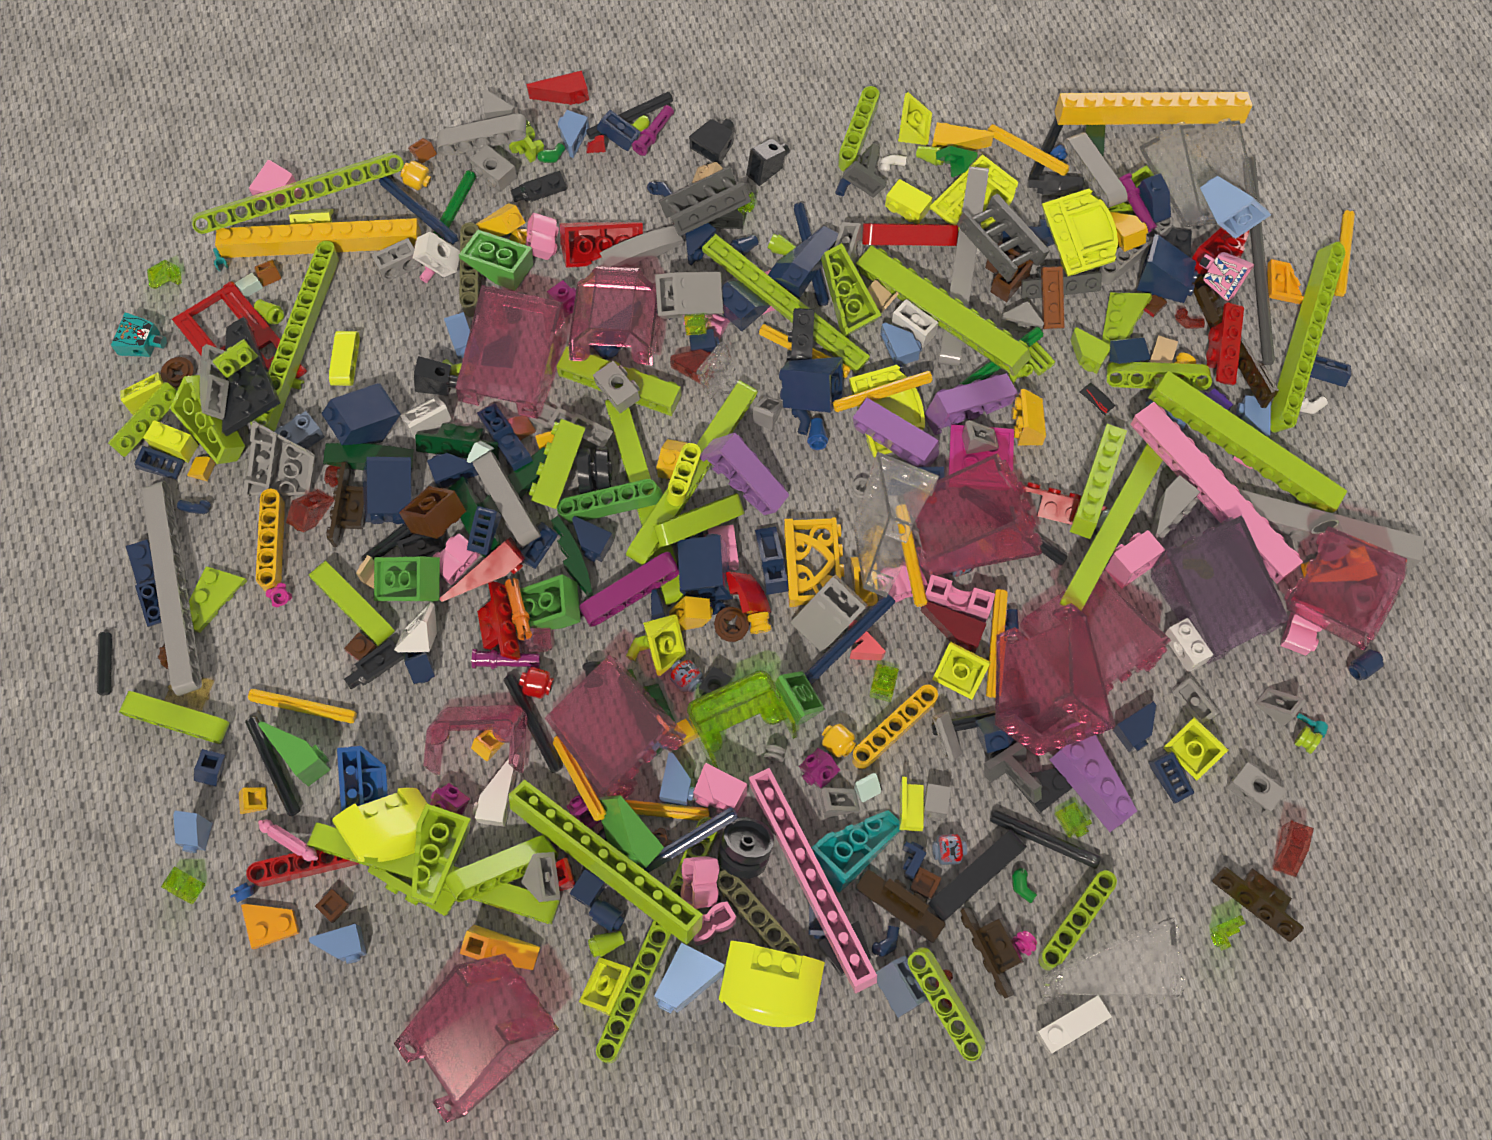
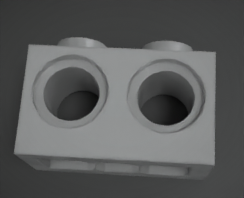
M409 238L372 254L375 265L385 283L421 267V263L413 259L414 247Z

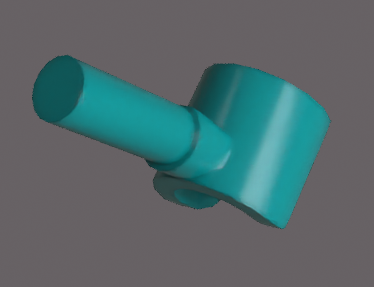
M213 248L216 257L214 261L216 269L220 272V264H225L228 269L229 266L226 260L220 256L217 248Z
M1301 713L1298 714L1296 718L1314 727V733L1323 735L1322 738L1325 737L1328 730L1326 722L1314 721Z

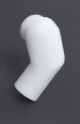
M889 155L882 158L879 162L881 163L880 170L889 171L890 164L905 166L907 156Z
M1323 396L1314 402H1309L1304 397L1300 412L1315 414L1325 407L1328 401Z

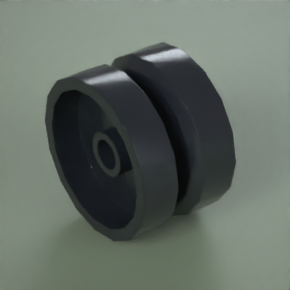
M608 447L596 448L595 461H593L592 452L589 448H578L577 473L580 494L593 492L594 481H596L597 490L611 487L612 464Z
M747 817L738 818L728 824L724 829L722 841L718 848V861L721 867L729 874L738 878L749 879L763 873L774 846V836L770 828L761 821Z

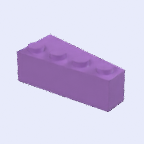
M1007 373L999 376L996 374L985 380L978 379L967 385L960 384L949 390L942 389L935 394L924 414L925 419L934 435H938L942 432V428L950 427L951 424L958 425L966 418L972 421L981 416L984 411L986 414L1011 405L1018 392Z
M869 398L865 399L853 416L854 427L862 434L866 433L874 441L885 446L913 467H931L939 455V440Z
M736 433L713 439L700 454V459L703 462L707 459L714 466L712 468L714 472L718 475L720 473L724 474L730 480L728 484L734 489L743 491L745 493L743 497L763 515L776 513L789 496L783 484L774 478L769 468L761 463L756 453L751 451L744 443L742 437Z
M1091 726L1049 759L1109 832L1123 824L1137 812Z

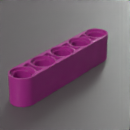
M670 552L662 553L587 599L579 608L589 627H594L650 594L651 590L658 589L679 575V567Z

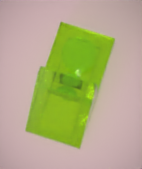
M877 663L869 697L891 702L899 669Z

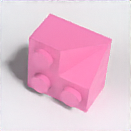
M1149 530L1143 534L1138 532L1129 540L1130 543L1125 546L1121 544L1115 548L1113 555L1108 561L1109 563L1105 570L1121 589L1153 568L1165 551Z
M705 763L693 794L699 805L708 808L710 805L717 809L716 813L718 814L729 807L734 808L736 813H738L747 796V783Z

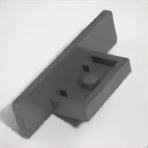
M1041 268L1036 269L1037 278L1021 281V298L1023 300L1042 298ZM1063 269L1064 295L1101 290L1102 273L1100 271L1067 276Z

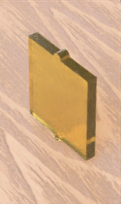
M201 677L202 687L181 696H177L171 685H168L169 690L164 701L201 712L206 700H209L208 695L214 681Z

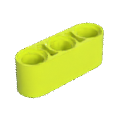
M358 331L335 332L329 369L330 385L353 386L360 343Z
M687 443L682 447L669 482L666 499L672 506H681L685 502L695 475L701 450L694 443ZM686 455H691L694 458H688ZM679 473H685L688 476H681ZM673 491H679L681 494H674Z

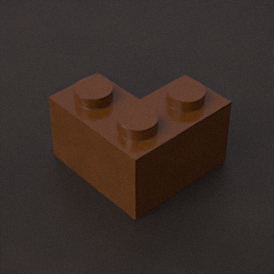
M1012 248L1004 252L1010 260L1021 255ZM987 259L985 268L997 275L993 280L990 292L1007 303L1021 286V281L1029 277L1033 261L1028 260L1017 266L1018 269L1012 280L1008 282Z

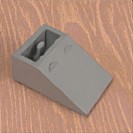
M721 272L655 274L659 317L670 319L724 314Z
M1180 475L1165 490L1155 508L1150 533L1160 544L1164 542L1165 537L1169 533L1171 534L1178 527L1179 522L1192 512V508L1198 503L1196 497L1200 491Z
M834 575L790 623L823 653L867 607V604L837 575Z

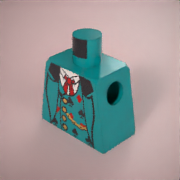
M125 312L111 347L120 356L150 357L154 347L162 349L166 347L167 339L164 336H160V331L154 323Z

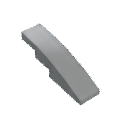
M673 225L633 237L600 252L607 269L611 272L626 263L631 266L646 257L649 260L654 259L684 243L682 236L677 234Z
M206 344L202 347L200 365L202 413L223 420L229 381L226 380V377L212 360L225 351Z
M542 402L538 403L530 416V422L552 431L554 423H559L560 419L585 427L580 443L595 448L605 447L613 434L612 430L578 413L573 415L559 407L554 409Z

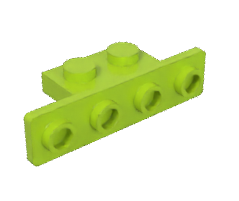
M164 382L113 436L108 444L121 456L126 457L143 439L154 420L160 422L168 412L177 391L169 383Z
M372 867L368 869L370 874L387 883L384 888L396 895L401 891L406 894L404 899L415 906L420 902L443 916H447L456 902L452 893L443 890L434 906L411 898L412 880Z

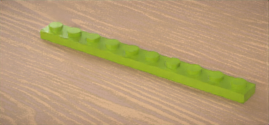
M717 234L702 247V251L790 322L793 323V310L795 308L810 309ZM814 312L813 340L834 357H842L843 363L850 366L854 373H857L869 361L870 356Z

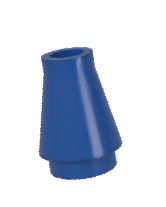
M821 418L811 420L807 442L813 450H822L828 443V437Z

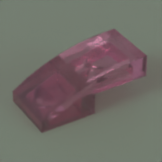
M530 628L532 637L527 640L525 632L523 634L524 640H519L518 633L516 632L520 653H540L552 649L550 628Z

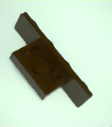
M1204 273L1194 283L1192 282L1195 285L1193 293L1211 329L1222 323L1224 306L1220 300V295L1203 280L1207 274Z
M1241 339L1238 368L1260 407L1267 408L1279 390L1264 364L1256 361L1245 340Z
M342 462L341 468L337 470L338 486L333 492L335 503L334 507L330 510L331 526L327 528L326 532L327 540H329L333 547H338L341 528L363 529L365 517L363 487L349 486L351 469L347 462Z
M1223 867L1212 879L1216 886L1288 942L1293 941L1303 931L1304 927L1285 913L1292 898L1253 868L1246 874L1244 879H1241L1229 868Z
M868 869L856 885V890L922 937L934 943L946 924L927 910L929 905L926 904V899L918 893L913 895L907 891V886L898 879L893 881L889 878L888 881H885Z
M970 907L961 909V921L965 928L970 930L973 936L972 943L984 958L983 964L985 969L992 973L996 981L994 982L996 991L999 995H1003L1004 999L1013 996L1014 992L1004 972L1024 961L1002 918L980 927Z

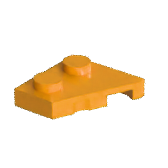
M1271 259L1267 263L1269 298L1302 304L1304 296L1298 288L1301 284L1294 275L1291 264Z
M250 904L241 905L251 949H257L300 933L295 912L292 909Z

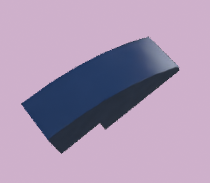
M769 527L755 530L767 595L788 592V580L777 528Z

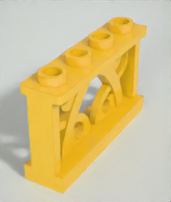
M836 517L810 520L784 519L789 607L807 605L819 592L817 585L820 584L823 588L833 577L829 575L833 567L835 575L840 579L844 577V564H840L839 557H843L842 544H838V537H841V524H837ZM811 529L809 536L803 533L794 532V530ZM819 529H826L830 533L828 540L822 538L824 533H821L817 540L813 536ZM804 544H807L804 552L797 551L798 546H802L804 549ZM833 546V554L827 547ZM811 547L821 553L827 560L824 568L815 577L809 568L796 564V561L808 556ZM801 572H805L810 580L807 581L806 576L804 579H800L798 575ZM812 588L815 595L798 596V594Z

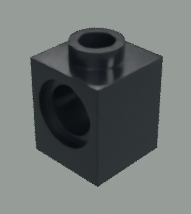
M713 666L699 686L700 698L708 704L713 702L718 705L731 687L732 677ZM712 684L720 686L718 691H711L708 688Z

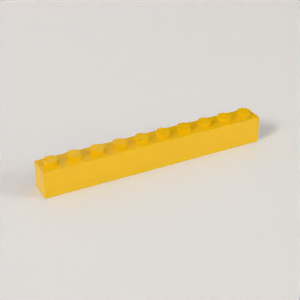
M1248 92L1060 93L1054 112L1058 125L1245 123L1252 108V103Z
M417 218L231 227L216 230L215 246L222 258L314 254L317 245L322 241L332 242L336 252L383 250L409 238L415 249L417 237L421 236V229Z

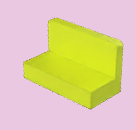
M334 209L295 210L289 214L290 224L332 223L331 215L334 213Z
M902 777L900 784L899 830L923 831L924 785L907 784V777Z

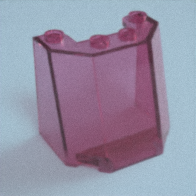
M597 266L585 279L582 278L577 283L568 342L569 360L584 361L588 359L590 345L631 347V356L636 363L653 365L660 325V317L657 310L656 284L651 283L644 277V273L638 268Z
M1328 526L1325 533L1321 532L1316 540V544L1319 545L1318 554L1315 559L1309 561L1306 568L1308 572L1305 578L1301 577L1294 589L1290 588L1284 598L1286 608L1290 612L1365 651L1370 641L1373 642L1396 602L1399 595L1397 593L1407 575L1408 559Z

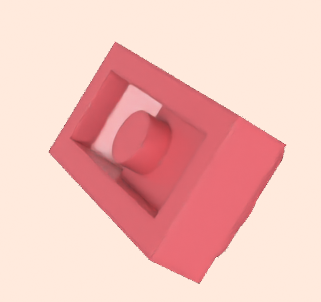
M856 619L849 625L848 631L858 622ZM866 631L854 643H859V645L850 653V659L881 661L886 651Z

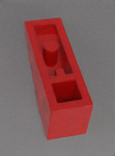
M582 71L526 84L529 99L569 105L581 104L589 100L588 88Z

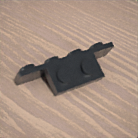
M795 308L793 310V330H788V342H792V350H787V362L812 359L814 309Z

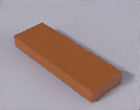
M1042 267L1043 329H1064L1063 267Z

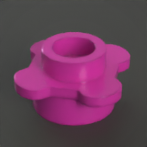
M278 583L276 587L267 589L265 593L266 597L271 599L273 607L285 605L292 599V594L286 590L284 583Z
M1027 931L1018 932L1017 937L1014 936L1012 938L1020 952L1030 956L1032 954L1031 951L1036 950L1037 941L1031 933Z

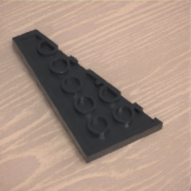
M245 317L226 327L225 351L230 346L233 347L244 339L258 357L226 378L229 381L225 415L222 420V433L226 436H229L281 403L249 322Z

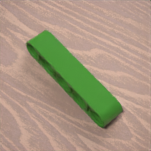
M644 479L564 498L558 503L557 511L569 523H573L572 518L574 516L587 521L656 505L663 496V492L653 480Z

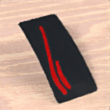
M1089 383L1079 391L1103 415L1115 407L1114 403L1092 383Z

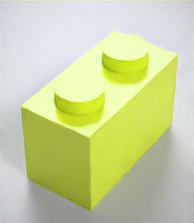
M899 179L886 195L885 207L893 213L900 214L908 222L919 224L930 210L929 207L932 204L933 197Z
M155 420L143 437L152 449L180 458L187 463L199 446L190 434Z

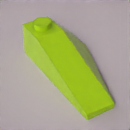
M427 803L425 804L416 828L411 898L433 906L435 905L445 885V879L450 874L468 836L471 818Z

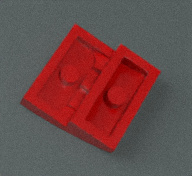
M726 572L730 594L739 595L742 613H772L762 587L751 574Z

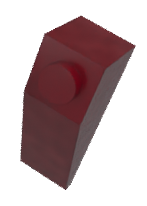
M928 601L925 606L921 607L920 611L950 642L976 653L987 623Z

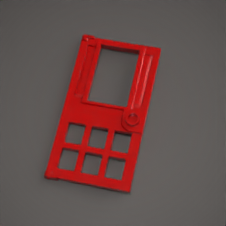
M233 281L223 285L222 289L172 318V321L200 356H202L203 346L208 344L216 347V345L195 321L193 316L221 299L238 319L245 317L249 322L259 350L270 343L277 349L280 343L279 337L240 292ZM261 353L265 365L269 371L274 356L267 360ZM301 364L295 378H299L307 372Z

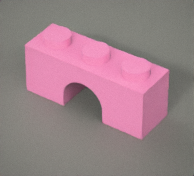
M932 574L925 593L928 602L985 623L995 597L994 593L974 588L970 592L961 591L952 586L951 580Z

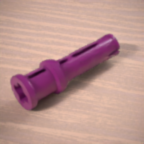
M665 105L650 126L641 131L639 139L632 143V148L637 154L645 156L648 153V148L656 142V136L674 114V110L670 106Z
M1125 174L1119 180L1126 189L1127 201H1129L1139 220L1146 224L1149 233L1153 231L1152 228L1156 229L1157 225L1140 197V189L1136 188L1131 179L1132 174Z
M473 649L471 664L472 669L477 667L495 669L498 666L540 668V653H520L521 658L516 661L502 657L501 653H498L496 649L491 651Z

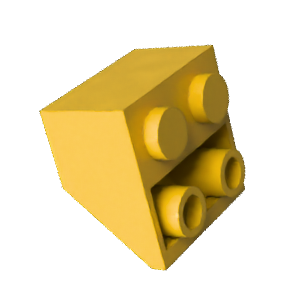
M1021 389L1019 396L1015 397V407H1012L1011 410L1012 419H1015L1016 426L1013 427L1014 438H1017L1018 446L1043 445L1046 438L1043 399L1026 389Z

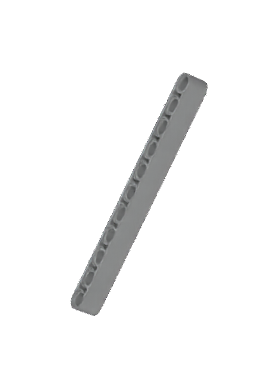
M969 166L962 212L966 210L971 217L983 212L989 168ZM959 229L949 296L953 299H959L968 308L977 247ZM946 330L943 332L939 364L960 366L963 342Z
M161 481L143 488L142 496L170 682L174 693L177 696H181L202 687V680L172 493L168 484L165 481Z

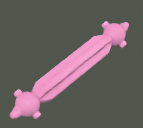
M271 820L258 821L260 831L267 833L270 838L296 855L302 856L306 861L318 860L316 850L313 847H308L305 842L276 824L273 825Z

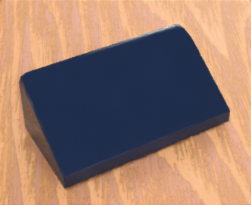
M609 110L603 116L597 126L599 132L625 151L630 150L632 143L638 139L641 133L612 110Z
M1144 337L1111 340L1109 361L1121 364L1150 360V354Z
M1316 355L1310 377L1346 387L1351 377V365Z
M543 522L536 524L541 536L526 546H521L519 549L525 558L522 562L534 569L537 568L559 535Z

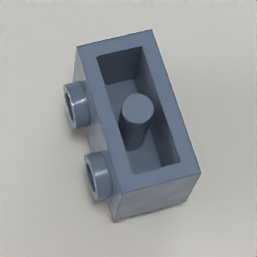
M307 411L296 415L290 422L275 430V433L305 449L310 448L325 437Z
M906 956L892 961L876 972L877 984L898 1018L928 1000L911 972Z

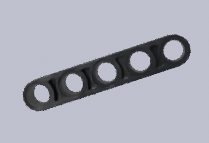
M1010 829L933 897L928 904L943 921L947 920L1027 848L1026 844Z

